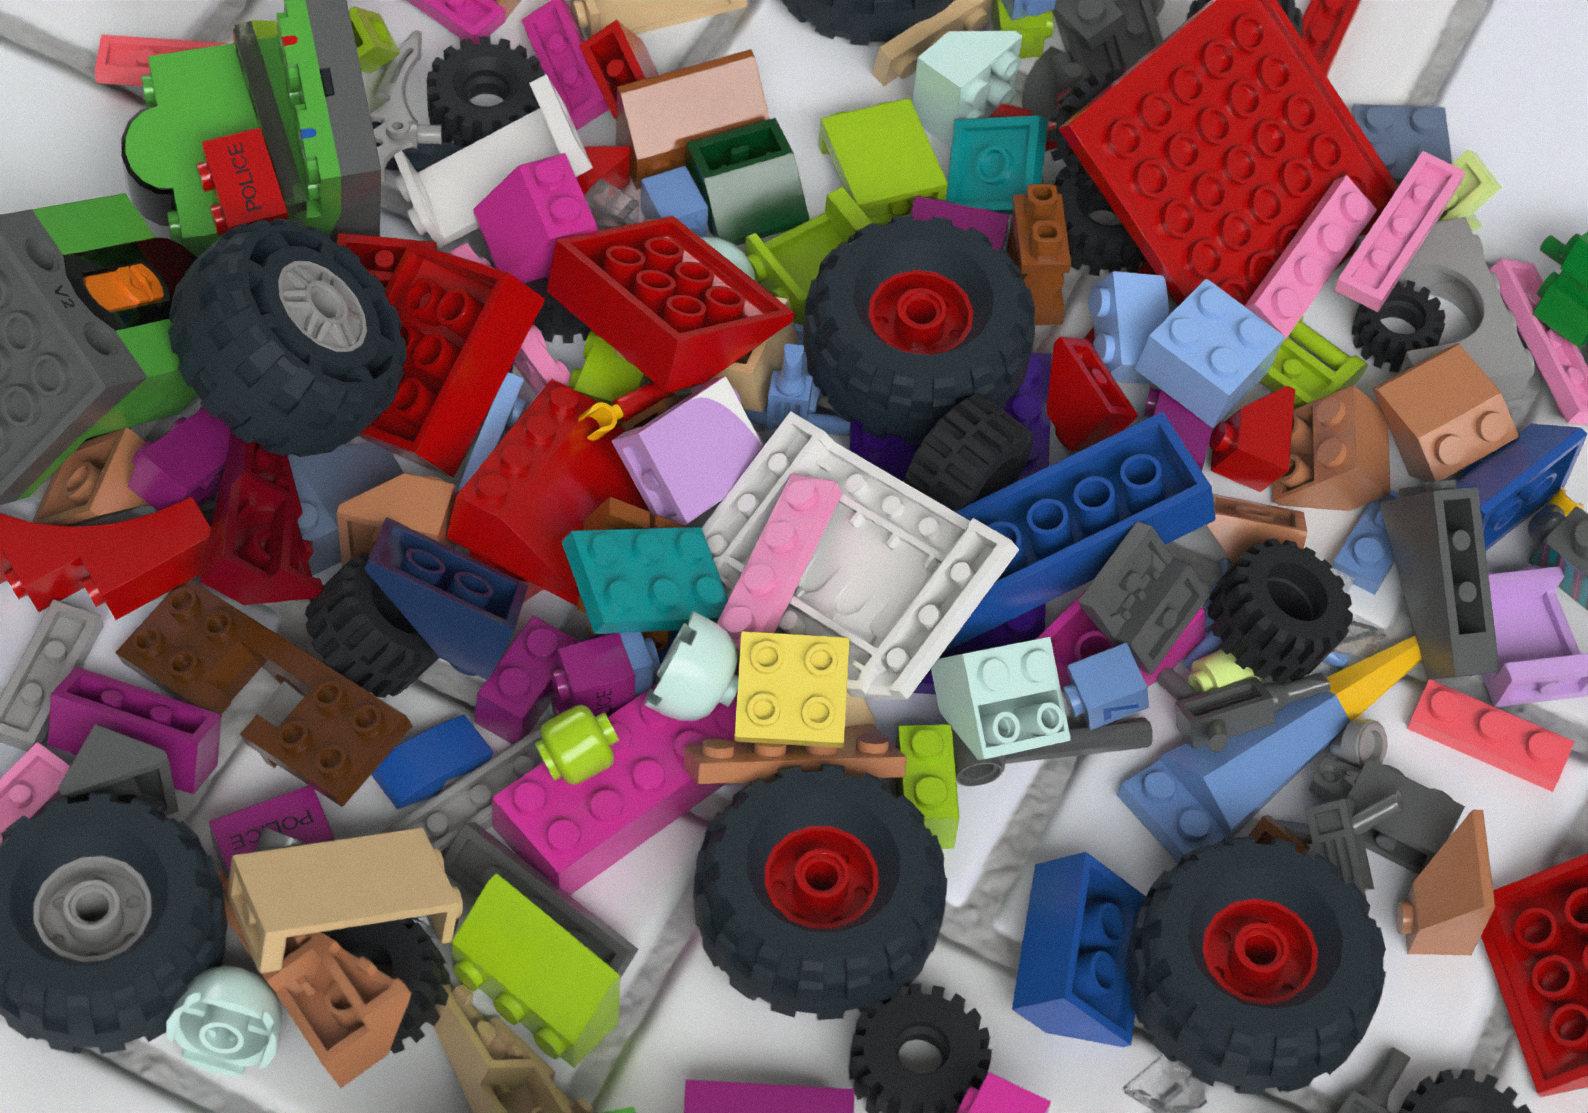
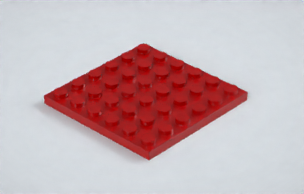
M1277 0L1209 1L1058 128L1155 273L1166 279L1167 291L1178 306L1206 278L1245 306L1335 180L1348 176L1377 209L1359 236L1369 233L1399 187ZM1356 240L1336 269L1352 255Z

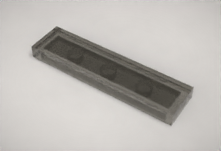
M252 21L234 25L235 28H233L234 49L258 127L261 128L288 212V220L298 221L299 219H307V200Z

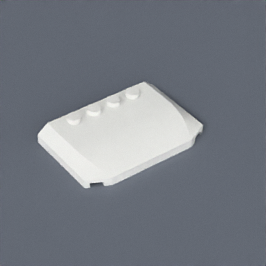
M790 411L702 527L728 600L790 475L794 474L836 481L842 496L775 633L849 638L847 693L853 697L908 700L1019 549L1009 538L974 518L969 521L834 442L825 431Z

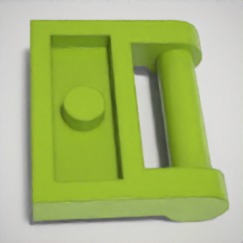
M1303 315L1288 337L1284 339L1269 371L1259 380L1274 392L1285 386L1294 388V407L1296 409L1355 385L1368 367V364L1357 355L1348 356L1303 322ZM1292 337L1293 339H1295L1297 342H1299L1301 345H1303L1305 348H1307L1309 351H1311L1313 354H1315L1317 357H1319L1321 360H1323L1325 363H1327L1329 366L1335 369L1336 372L1332 371L1330 368H1328L1326 365H1324L1322 362H1320L1318 359H1316L1314 356H1312L1310 353H1308L1306 350H1304L1302 347H1300L1298 344H1296L1289 338Z

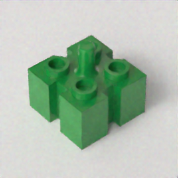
M1588 231L1583 235L1576 233L1566 245L1552 235H1549L1542 242L1540 251L1561 265L1560 269L1562 271L1560 274L1556 272L1551 273L1542 283L1537 292V296L1542 299L1532 314L1578 348L1588 343Z

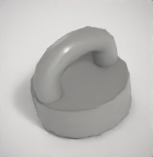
M1357 718L1346 726L1342 735L1331 742L1329 751L1334 757L1343 758L1344 763L1363 769L1368 758L1382 764L1387 753V735L1384 727L1378 721Z

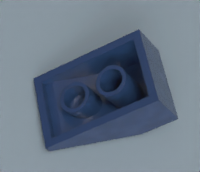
M386 517L364 569L441 659L449 662L455 670L468 676L477 675L489 680L515 631L529 585Z

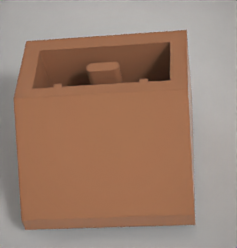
M1352 385L1294 410L1289 470L1273 482V502L1279 506L1350 511L1390 494L1388 424L1381 407L1355 385Z

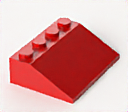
M674 216L556 240L546 291L560 302L567 311L573 313L592 329L598 337L605 340L626 361L633 364L651 379L657 387L665 392L680 391L683 388L708 382L793 322L795 313Z
M410 241L384 293L391 306L396 307L402 323L400 335L402 338H405L407 360L402 365L404 375L397 386L399 391L394 401L358 437L373 442L423 467L454 478L545 299L508 272Z
M551 379L456 495L446 538L578 607L580 593L562 545L564 538L571 531H583L584 519L609 497L649 511L612 443V440L624 433L625 430L617 423L612 430L600 439L589 440L587 437L600 429L599 423L592 417H586L582 421H578V418L597 402Z
M1587 853L1493 890L1495 909L1481 935L1535 1088L1540 1097L1588 1088Z

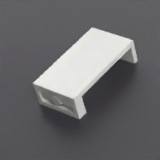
M547 74L530 82V86L540 106L539 109L424 170L417 172L403 151L394 154L401 173L394 177L395 182L407 202L412 201L414 206L407 210L408 215L417 232L421 236L428 233L433 241L437 242L439 249L479 228L473 214V209L517 166L565 153L575 177L593 168L568 109Z

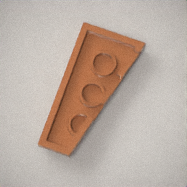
M873 724L845 727L843 748L735 742V740L729 741L725 739H707L700 745L684 746L683 767L697 784L755 782L758 779L768 782L776 778L775 774L778 773V770L800 765L802 772L820 771L822 764L844 766V774L861 779L866 772L877 778L905 777L906 756Z

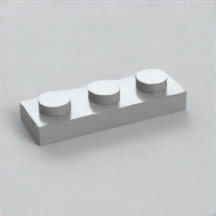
M57 600L51 602L0 697V743L27 752L37 742L42 744L49 730L51 693L76 666L82 668L104 626L101 615Z

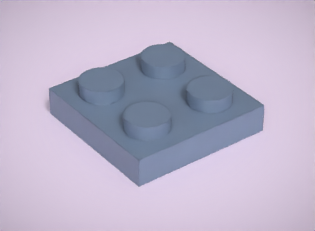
M1353 104L1352 116L1398 186H1400L1422 151L1452 164L1445 107Z

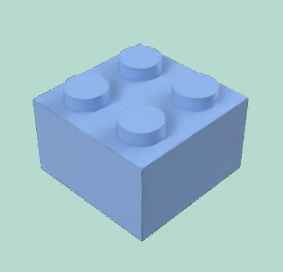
M1206 278L1149 335L1135 370L1211 428H1214L1269 371L1285 336Z

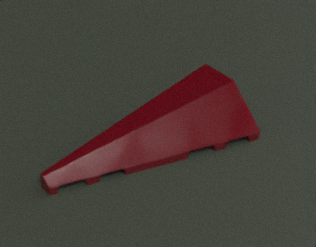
M231 433L199 582L242 605L314 599L322 592V581L312 576L308 561L314 553L311 541L302 539L297 521L303 511L287 455L282 456L263 450L262 445L254 441L247 443Z

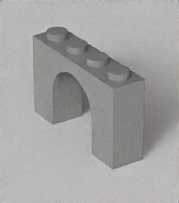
M1466 217L1436 222L1400 277V287L1405 288L1409 280L1416 283L1415 291L1420 292L1424 286L1430 290L1429 295H1434L1451 302L1465 314L1471 324L1473 334L1458 342L1407 351L1399 374L1456 343L1464 348L1499 389L1504 401L1523 398L1530 378L1534 375V359L1530 350L1524 349L1517 334L1515 315L1511 310L1506 309L1501 298L1497 275L1489 271L1485 262L1481 239L1478 235H1473ZM1367 235L1357 237L1352 257Z

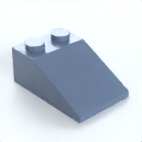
M373 442L337 447L332 452L304 457L294 454L287 455L303 511L297 520L302 539L311 541L314 551L308 560L312 576L342 562L336 513L339 504L404 474L389 450Z

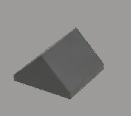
M97 724L94 725L59 785L61 798L67 797L68 804L89 801V793H113V795H117L119 802L130 804L131 800L137 798L163 808L165 816L179 811L169 760L165 750Z

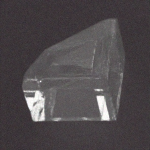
M599 179L584 195L597 223L598 231L639 223V200L605 180Z

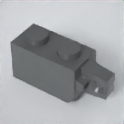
M1325 756L1317 768L1309 787V791L1327 803L1341 799L1355 800L1358 812L1399 790L1403 796L1404 810L1364 832V843L1366 849L1418 875L1453 834L1465 806L1453 801L1447 793L1434 788L1429 789L1405 777L1397 768L1390 765H1381L1369 758L1363 769Z

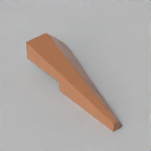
M216 868L224 894L226 919L253 959L227 897L229 879L222 871ZM322 932L286 937L282 970L262 973L323 1067L340 1088L388 1055L412 995L403 981L398 978L394 980L382 973L373 963L363 957L359 959L341 948L334 939Z

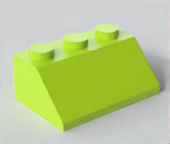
M496 873L487 882L452 940L453 972L470 990L476 991L479 988L494 1000L493 1005L506 1021L513 1025H517L520 1022L532 1032L536 1044L545 1054L553 1059L561 1057L575 1068L619 1023L620 975Z

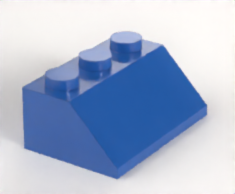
M1531 423L1518 434L1519 438L1493 451L1492 455L1483 462L1477 460L1462 471L1457 481V489L1478 487L1485 551L1545 505L1561 487L1565 488L1588 435L1581 427Z
M1087 852L1035 864L1012 1010L1045 1033L1118 1047L1131 1046L1135 1012L1130 1003L1132 995L1130 982L1126 980V958L1135 919L1146 896Z

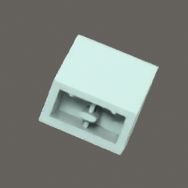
M948 31L922 53L917 59L912 104L923 128L952 148L955 119L989 118L998 105H1010L1016 94L1014 84L1016 72L1021 64L1019 54L1022 35L1016 31Z
M1050 637L940 658L932 666L931 672L939 712L948 724H951L953 730L978 760L1071 741Z

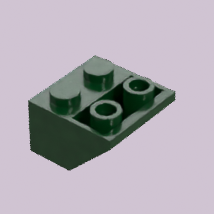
M776 118L686 143L685 166L708 206V227L713 237L724 239L738 246L746 243V237L753 233H756L761 239L791 230L809 221L794 152Z

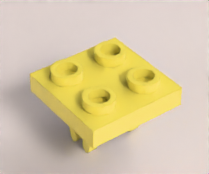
M741 631L735 742L843 748L849 638Z

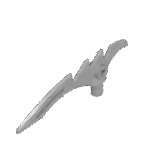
M418 30L414 31L399 48L401 54L389 62L374 92L375 97L388 99L386 103L370 113L372 122H382L381 125L373 129L376 143L381 144L377 147L382 170L381 183L386 181L385 168L394 154L411 147L417 149L418 144H442V126L418 125V120H415L406 102L405 86L407 78L415 64L421 59L422 33ZM409 53H411V55L403 65L396 82L391 83L400 64L403 62L405 57Z

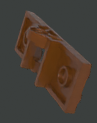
M192 580L173 589L115 652L123 664L178 700L221 715L261 667L280 684L285 681L304 698L278 727L257 714L242 730L240 736L248 746L260 753L268 765L274 769L279 765L342 808L413 727L405 714Z

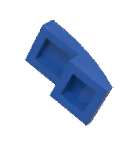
M464 714L432 727L400 744L388 754L371 775L398 810L436 796L441 792L445 781L474 771L489 761L494 752Z

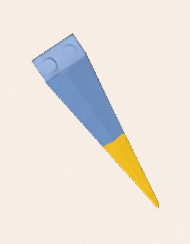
M1416 635L1326 677L1330 683V690L1289 703L1281 711L1275 713V724L1228 738L1227 746L1219 752L1211 751L1208 745L1193 749L1187 742L1163 753L1159 761L1121 783L1117 796L1177 863H1179L1183 855L1201 846L1205 847L1211 844L1215 848L1222 847L1225 839L1233 838L1295 776L1335 740L1352 720L1362 715L1383 694L1422 661Z

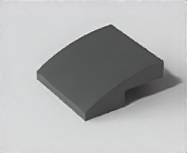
M1137 521L1078 600V603L1094 624L1115 646L1127 642L1137 666L1143 672L1152 675L1210 594L1189 563L1173 558L1153 526Z

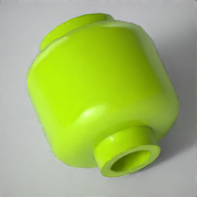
M580 704L544 722L540 728L541 740L535 742V745L554 781L563 778L569 785H577L613 765L614 753L611 745L620 740L605 712L595 717L587 706Z

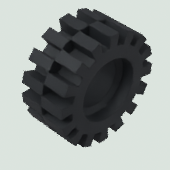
M1408 280L1404 288L1400 287L1398 281L1378 312L1359 303L1352 326V335H1355L1353 340L1355 348L1363 347L1360 355L1365 360L1373 355L1376 357L1373 366L1381 369L1383 363L1386 362L1390 364V372L1398 373L1400 364L1403 363L1407 351L1438 346L1445 327V311L1439 310L1441 302L1437 297L1428 300L1430 290L1423 286L1420 292L1414 290L1415 282ZM1384 318L1402 319L1411 324L1416 332L1411 334L1393 332L1386 328L1381 320Z

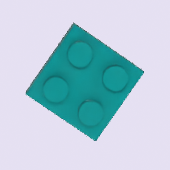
M1041 116L955 119L946 202L977 209L985 208L989 211L1013 215V194H1026L1028 185L1042 184L1048 121Z

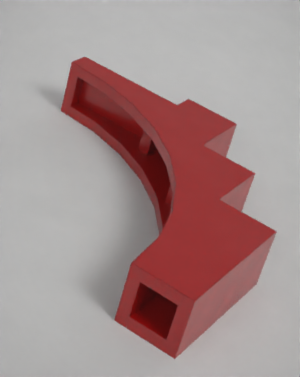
M189 497L149 515L118 523L77 527L32 523L0 513V584L8 580L17 598L21 599L28 595L38 612L48 608L53 600L61 601L85 588L96 608L106 603L115 620H118L200 575L211 528L193 497Z

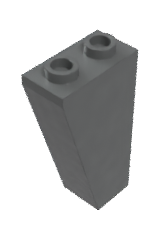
M1453 479L1425 483V486L1399 489L1400 498L1380 502L1381 512L1428 680L1500 672L1478 487L1457 489V481Z

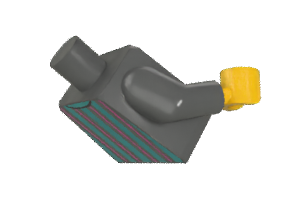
M1561 487L1529 522L1528 534L1535 542L1541 544L1528 563L1532 566H1540L1541 568L1561 567L1564 578L1558 587L1588 611V514L1582 510L1584 508L1583 504L1574 502L1566 494L1567 490Z

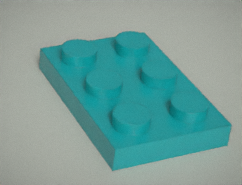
M702 527L571 531L562 541L594 634L680 630L684 623L688 624L692 611L717 624L728 602L727 594Z

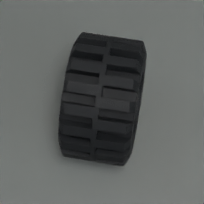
M973 395L948 411L931 429L914 454L904 483L955 512L1018 480L1030 455L1033 433L984 395Z
M1267 539L1263 544L1257 542L1252 545L1216 583L1209 596L1212 603L1207 607L1208 617L1215 621L1210 626L1215 637L1221 638L1223 643L1220 647L1226 654L1231 653L1237 659L1235 663L1242 669L1246 667L1252 669L1254 676L1265 679L1270 675L1274 682L1284 683L1288 678L1293 681L1303 678L1306 674L1309 675L1347 636L1349 632L1347 627L1353 620V613L1348 610L1352 605L1350 594L1345 593L1342 589L1345 583L1341 576H1335L1330 570L1333 566L1326 559L1323 561L1315 556V551L1308 547L1300 549L1296 542L1285 540L1281 544L1277 539Z
M363 553L360 557L355 556L350 559L323 585L322 592L316 598L309 600L310 604L306 607L305 616L309 620L306 623L307 633L313 637L312 646L316 653L321 654L325 665L366 691H371L376 697L385 698L388 694L393 697L408 688L440 657L366 572L364 568L370 553Z

